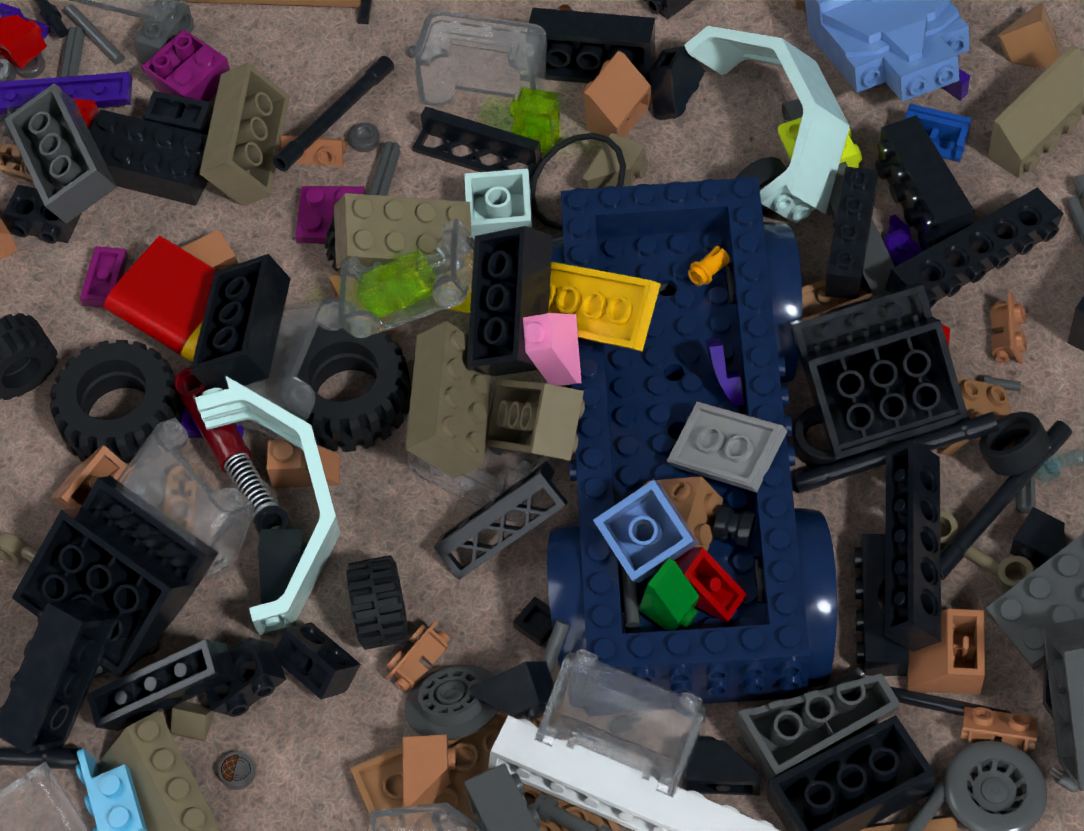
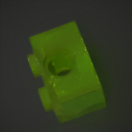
M521 87L518 98H513L510 106V117L514 118L512 133L540 141L541 153L547 154L557 144L561 134L558 93Z
M418 249L363 274L357 295L375 321L433 294L436 274L421 250Z

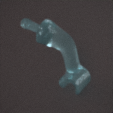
M1073 450L1055 458L1049 457L1037 471L1039 478L1043 483H1046L1060 476V468L1076 464L1084 465V451Z

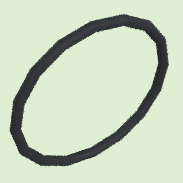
M593 132L573 135L556 144L541 159L532 175L530 189L532 212L545 226L560 231L563 230V224L548 220L538 210L535 198L537 179L546 163L560 149L575 141L594 139L607 143L616 152L620 165L616 187H623L626 163L622 149L610 137Z

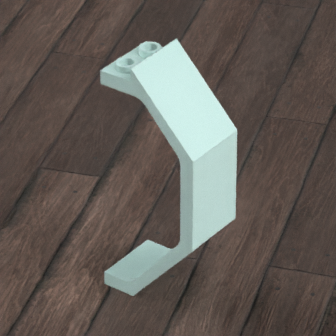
M713 26L705 27L684 45L689 55L721 75L727 74L740 62L748 59L783 66L803 106V116L790 165L785 172L760 190L761 204L795 224L807 218L815 209L826 214L850 125L817 62L782 38Z
M226 376L229 389L212 388L202 393L203 396L195 397L198 411L201 414L206 429L209 430L243 420H253L300 448L305 454L320 510L319 521L285 593L278 600L249 608L258 634L262 635L288 628L295 624L341 533L312 426Z

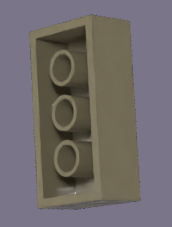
M248 62L221 74L200 169L201 176L240 205H249L271 195L276 170L273 164V157L280 150L281 135L283 134L290 99L286 92Z
M345 193L334 205L336 268L450 275L458 244L472 247L470 202Z
M445 321L417 335L405 449L454 479L484 465L491 375L466 368L468 335L448 321Z
M496 379L486 429L485 446L571 461L572 454L578 446V435L576 433L578 420L582 417L585 409L584 391L548 383Z

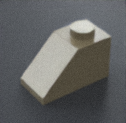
M611 132L609 137L622 149L626 163L623 186H632L637 176L640 178L644 176L648 167L645 145ZM604 143L582 178L583 189L604 188L607 186L616 187L620 165L616 152L607 143Z

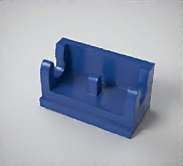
M910 103L905 119L917 115L942 158L960 162L969 138L971 118Z

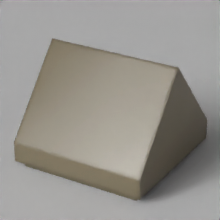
M185 701L175 705L172 708L171 734L205 742L215 712L209 706Z

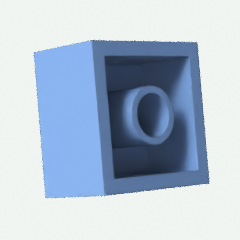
M654 479L593 519L631 580L637 583L642 582L657 572L668 558L675 560L699 544L661 483Z

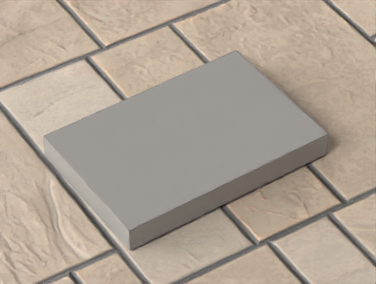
M696 402L667 462L674 468L758 492L763 482V477L770 468L787 430L783 425Z

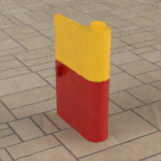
M159 235L111 289L103 308L192 362L214 273L217 270ZM283 312L280 330L290 319L291 315Z

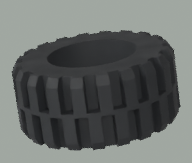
M346 321V325H338V322L328 324L329 328L323 330L317 328L311 331V336L308 339L303 337L295 344L296 351L291 350L285 359L286 365L282 367L281 371L283 397L288 412L312 426L317 445L320 446L324 442L326 448L331 451H338L339 446H344L346 452L356 451V446L362 444L367 449L375 446V439L380 437L384 441L392 435L390 428L393 426L398 429L404 422L403 414H408L412 387L406 358L403 356L399 344L392 341L391 336L385 331L380 330L377 333L375 326L364 323L362 327L358 326L357 322ZM357 370L366 372L376 378L373 386L365 394L353 400L332 401L317 394L321 385L328 378L339 372Z
M116 340V343L111 344L108 341L99 342V346L90 349L88 346L80 351V356L77 358L73 356L65 363L67 368L65 370L61 369L55 377L57 384H53L51 387L50 397L52 401L50 402V410L63 442H65L68 450L74 456H79L82 462L102 445L106 446L126 464L134 462L136 466L145 463L144 458L150 454L153 458L157 457L162 453L160 447L163 444L169 446L175 439L172 430L179 431L182 420L180 415L183 412V403L175 388V376L170 364L154 348L147 350L146 344L134 341L133 344H129L128 340ZM132 388L145 393L141 403L132 412L123 417L102 420L89 416L95 402L110 391Z

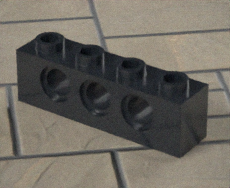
M845 167L826 273L825 296L846 299L859 298L876 198L878 170Z
M205 639L87 694L95 727L118 731L157 711L167 710L237 678L228 644Z

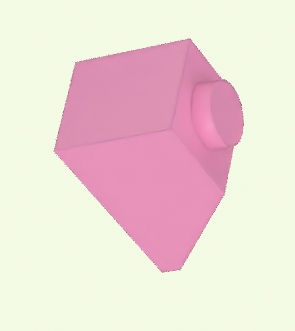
M546 313L523 317L525 352L548 384L566 386L582 383L576 314Z

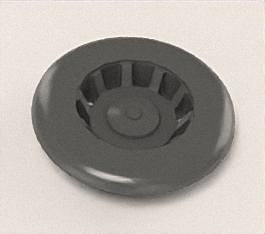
M454 665L432 672L420 680L409 693L405 703L407 722L413 730L422 736L447 734L448 740L464 738L478 732L492 721L499 710L473 696L470 688L495 675L482 667L474 665Z
M1000 741L973 743L960 750L952 758L945 772L944 793L947 803L956 818L972 831H1028L1036 825L1044 813L1047 804V786L1042 771L1027 753L1011 744ZM982 768H989V770L983 772ZM997 768H998V769H1002V770H1004V771H1006V772L1003 773V772L997 771ZM971 774H974L975 780L972 779ZM1011 775L1017 780L1016 783L1010 778ZM1021 790L1022 795L1017 796V791ZM1014 804L1020 806L1019 808H1011Z

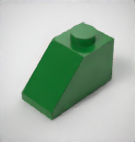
M668 558L648 583L639 611L667 631L678 630L681 626L687 629L699 613L695 609L699 595L676 562Z

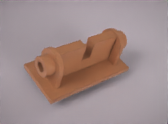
M296 134L281 135V149L297 137ZM341 137L336 139L318 138L295 163L343 167V153L347 151V141H342Z
M1008 292V302L998 300L990 308L992 331L1003 330L1001 333L991 334L992 356L998 363H1006L1009 361V358L1016 357L1019 364H1023V351H1027V340L1025 333L1022 331L1021 323H1026V313L1023 304H1018L1012 293Z
M436 620L428 628L421 624L408 639L413 644L405 654L399 650L386 665L390 672L384 679L388 680L393 675L397 679L395 685L403 692H406L408 688L413 689L416 683L428 671L419 662L421 657L430 665H433L449 647L447 644L450 641L449 636L441 630L438 633L433 630L438 623Z
M964 707L960 739L977 743L981 741H994L995 736L1002 737L1001 742L1018 747L1025 753L1027 749H1035L1038 717H1031L1023 713L1011 714L991 711L984 707Z

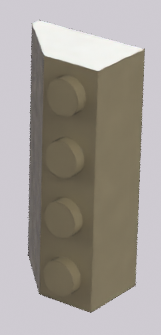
M1072 44L993 121L988 159L1017 178L1026 170L1028 172L1033 171L1038 165L1041 155L1045 151L1052 152L1058 145L1060 137L1065 132L1071 133L1078 125L1080 117L1084 114V56L1077 46Z
M157 711L126 727L101 760L107 771L123 764L130 769L147 831H221L160 712Z

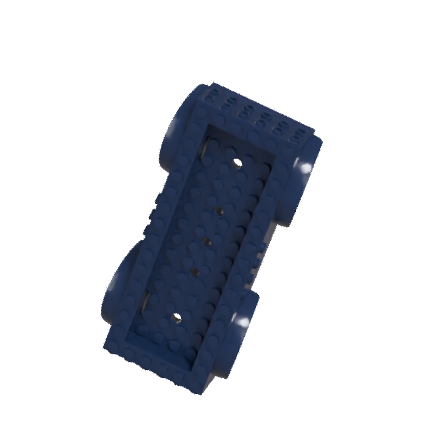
M737 177L735 179L722 180L706 179L694 182L675 181L665 184H639L637 186L623 187L607 186L595 189L576 188L561 191L563 236L553 237L551 262L661 283L643 351L578 338L582 383L562 386L584 391L583 399L585 401L584 413L578 420L576 430L578 435V446L575 451L576 460L569 461L570 481H577L579 522L552 528L547 548V579L552 628H554L557 619L570 624L558 656L559 667L568 698L574 701H591L592 711L790 699L808 693V687L827 684L833 666L837 630V580L834 550L830 530L822 512L815 509L794 508L790 466H795L794 445H787V436H792L791 415H784L783 406H789L788 386H781L782 382L792 381L795 378L799 358L789 322L802 319L801 267L798 246L792 228L787 224L763 222L759 177ZM715 246H719L720 250L723 248L729 255L730 262L712 276V281L708 285H695L688 276L690 265L694 261L699 262ZM675 292V293H674L673 295H671V296H663V295L660 294V293ZM719 338L722 342L726 372L738 371L741 376L744 405L734 406L724 393L711 366L706 340ZM696 402L783 425L787 433L770 468L763 477V482L758 492L702 476L723 498L722 505L732 507L735 513H742L745 510L756 513L755 528L749 547L737 545L735 540H731V538H728L726 541L715 540L712 535V541L707 551L747 594L729 622H723L695 607L699 613L687 629L681 626L678 630L667 631L640 611V625L633 628L626 627L620 561L593 519L640 489L647 481L701 476L671 467L667 462ZM657 572L640 583L636 582L638 608H640L648 583Z

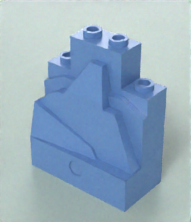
M805 0L810 37L857 93L886 82L898 98L904 102L959 81L958 55L970 51L969 25L959 16V10L952 4L951 0Z

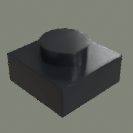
M534 597L514 619V628L541 647L553 631L550 607L537 597Z

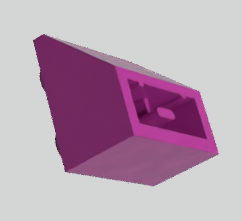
M185 29L141 66L142 71L159 92L208 102L217 94L221 74L230 70L225 56Z

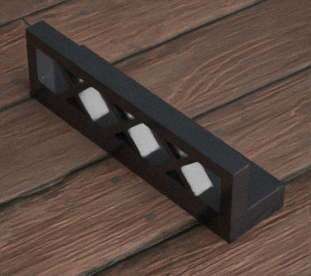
M425 106L420 115L423 129L412 147L413 152L477 172L503 171L501 170L502 168L509 170L508 166L522 163L528 165L529 180H531L542 159L540 141ZM428 135L441 138L443 145L435 148H430L423 144ZM464 145L469 147L472 153L459 157L454 155L451 149ZM493 154L498 156L500 162L488 166L482 164L480 157Z
M547 461L440 536L434 549L458 579L470 573L567 505L568 501L551 481L555 471ZM542 488L546 490L555 502L548 508L532 506L533 495ZM528 499L527 505L521 504L523 501ZM511 510L526 512L525 524L521 527L506 525L507 513ZM531 513L538 514L531 519ZM501 517L500 523H495ZM483 529L499 531L498 542L495 545L479 543L480 531ZM505 532L510 533L508 536L504 538ZM474 536V542L468 541ZM458 547L473 549L472 561L463 567L451 553ZM478 550L485 551L478 556Z

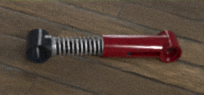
M191 367L183 369L175 378V388L219 467L230 476L237 491L243 498L245 505L253 516V522L259 537L261 529H271L274 526H280L279 529H294L287 512L276 505L271 494L268 493L263 480L260 479L258 471L255 470L253 462L250 461L252 457L251 452L234 423L209 430L206 429L205 423L198 411L195 397L203 396L202 393L208 389L190 371Z

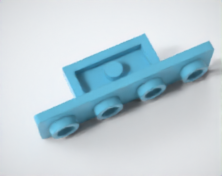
M84 748L78 750L79 764H76V771L79 779L87 788L88 795L84 797L85 804L89 813L94 816L97 827L93 828V831H147L130 769L123 764L100 774L96 759Z

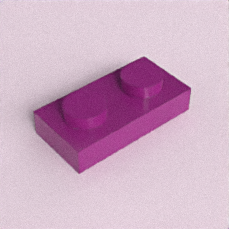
M95 246L80 295L82 306L103 308L111 289L123 277L128 260L126 249Z

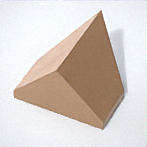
M1043 3L1037 4L996 36L1006 59L1011 63L1048 68L1061 56L1055 28Z

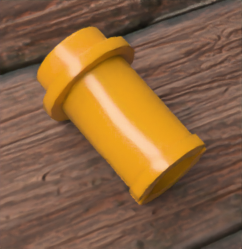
M715 246L699 262L694 261L690 265V270L688 271L690 280L697 286L708 285L712 281V276L730 262L729 255L723 248L720 250L719 246Z

